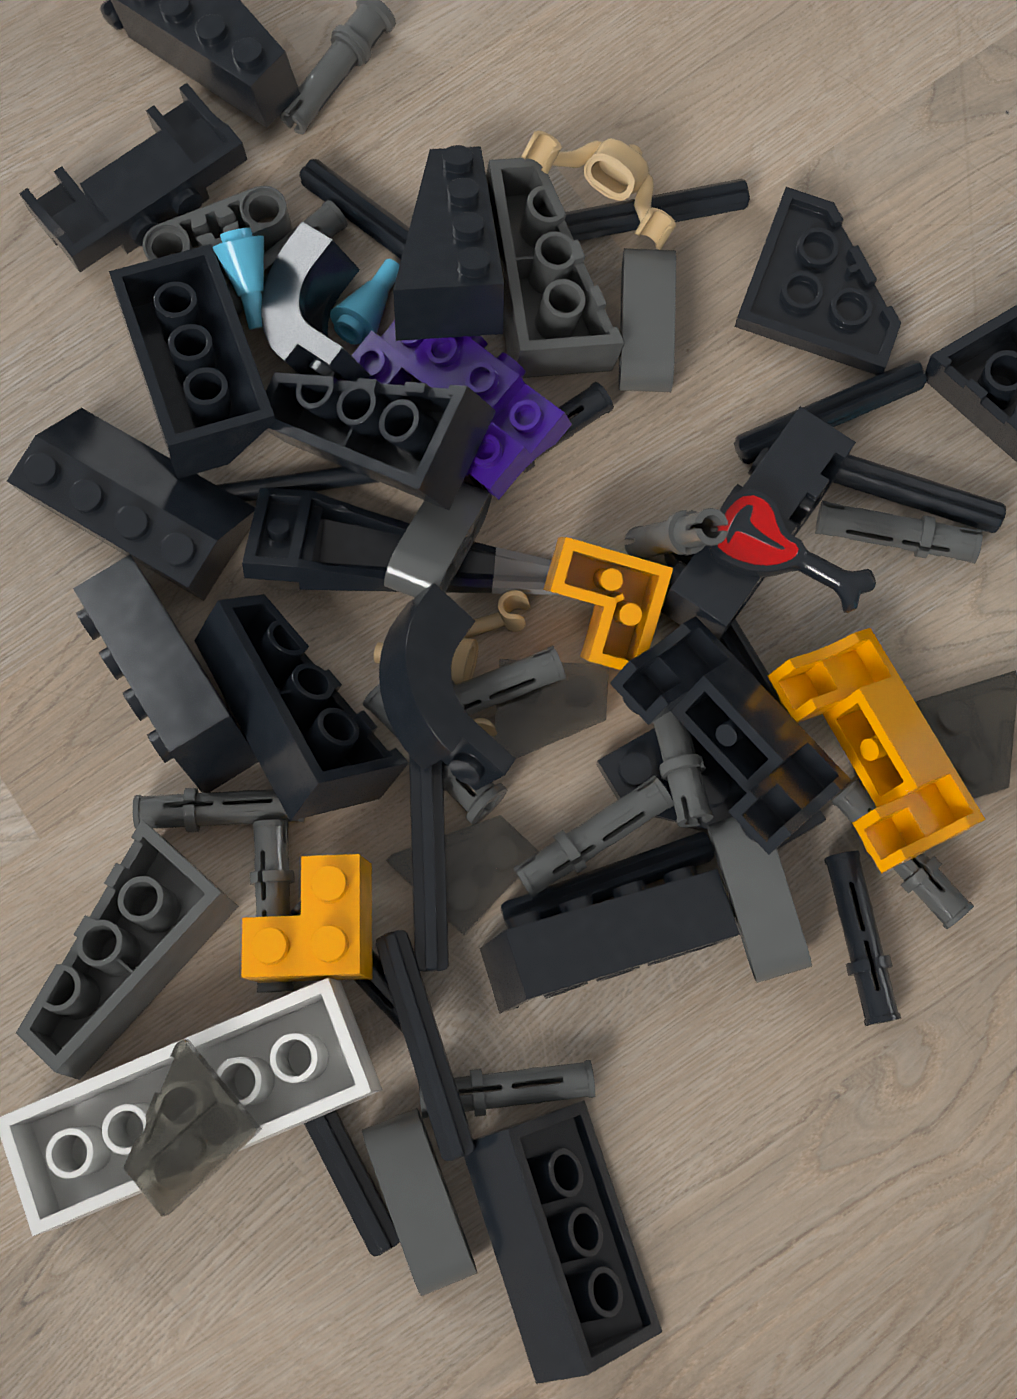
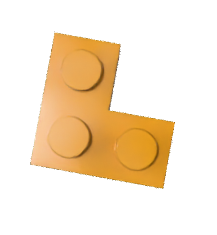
M558 537L543 590L595 605L580 657L590 662L621 670L629 660L650 649L673 568L572 538Z
M360 854L301 856V915L242 918L241 978L258 983L321 981L326 978L336 980L373 979L372 864Z

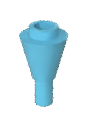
M240 228L220 234L222 243L212 248L238 297L241 296L249 330L262 328L261 292L264 291V236H253L251 228Z
M386 259L372 280L367 281L331 310L330 318L334 324L335 332L344 341L357 345L361 344L371 331L377 334L388 299V292L396 282L400 266L396 261Z

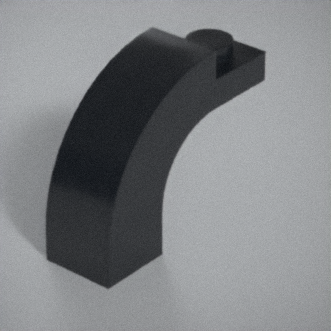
M301 222L281 249L265 283L262 296L261 319L266 339L276 354L298 374L332 376L338 381L357 382L358 378L369 379L371 374L342 346L328 337L330 312L337 299L360 269L331 238L304 222Z
M433 583L407 603L385 637L379 663L381 697L387 718L396 737L411 758L423 770L442 760L449 766L451 773L458 780L469 784L477 791L505 776L516 758L466 713L456 696L451 676L452 660L458 645L475 623V620L439 586Z

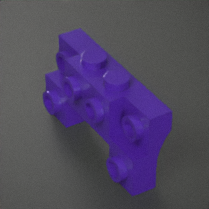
M395 320L381 337L371 331L351 355L371 374L369 379L378 380L381 384L405 385V382H410L413 379L414 382L426 383L433 388L449 389V385L468 386L496 410L466 475L470 474L498 500L526 467L544 451L554 446L572 425L565 412L523 381L522 377L526 374V371L519 363L504 352H501L497 358L485 349L488 343L482 336L396 341Z

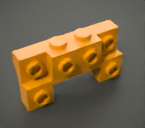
M871 628L854 632L818 650L790 658L768 675L782 705L797 723L823 714L877 808L854 821L853 825L860 835L865 849L872 856L881 873L915 858L930 848L960 835L986 820Z

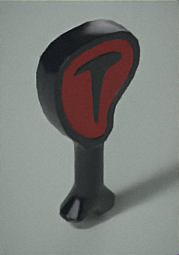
M755 489L740 490L732 495L720 508V511L728 520V525L717 527L716 532L721 530L728 531V535L720 544L709 546L710 555L720 565L732 571L755 577H771L787 572L799 571L833 589L841 600L844 613L856 610L860 595L870 592L875 588L876 579L872 570L864 569L853 572L844 570L808 551L802 540L786 530L777 504L764 492Z

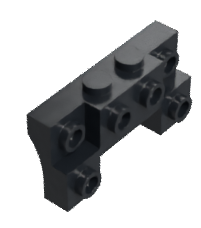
M188 83L179 87L183 103L165 115H162L155 105L146 110L151 126L156 133L81 182L80 185L83 192L61 166L53 171L59 185L38 199L35 198L28 188L19 193L28 211L54 244L62 249L79 272H82L119 246L122 247L126 254H129L137 247L143 246V239L146 233L155 225L199 209L204 202L210 199L207 187L248 160L243 142L228 124L221 121L205 105Z
M697 616L681 624L647 651L629 660L610 682L613 688L622 696L626 706L632 712L639 715L648 725L671 711L747 794L728 812L738 821L745 835L758 843L768 855L852 781Z

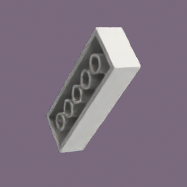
M326 978L0 1117V1138L32 1236L58 1229L382 1091V1087L341 981Z

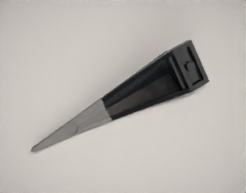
M260 487L242 561L244 579L299 582L300 590L398 592L385 587L384 579L393 552L410 523L357 507L315 491ZM475 541L446 593L505 594L511 590H518L524 594L559 595L543 590L552 560Z

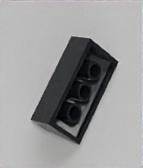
M212 244L109 271L119 308L177 479L230 464L275 422V416Z
M82 407L35 435L7 479L9 484L32 501L124 555H131L136 562L205 601L249 530L255 511L254 506L198 474L177 479L169 457Z
M585 1100L473 1139L475 1151L464 1156L536 1384L587 1376L662 1333Z

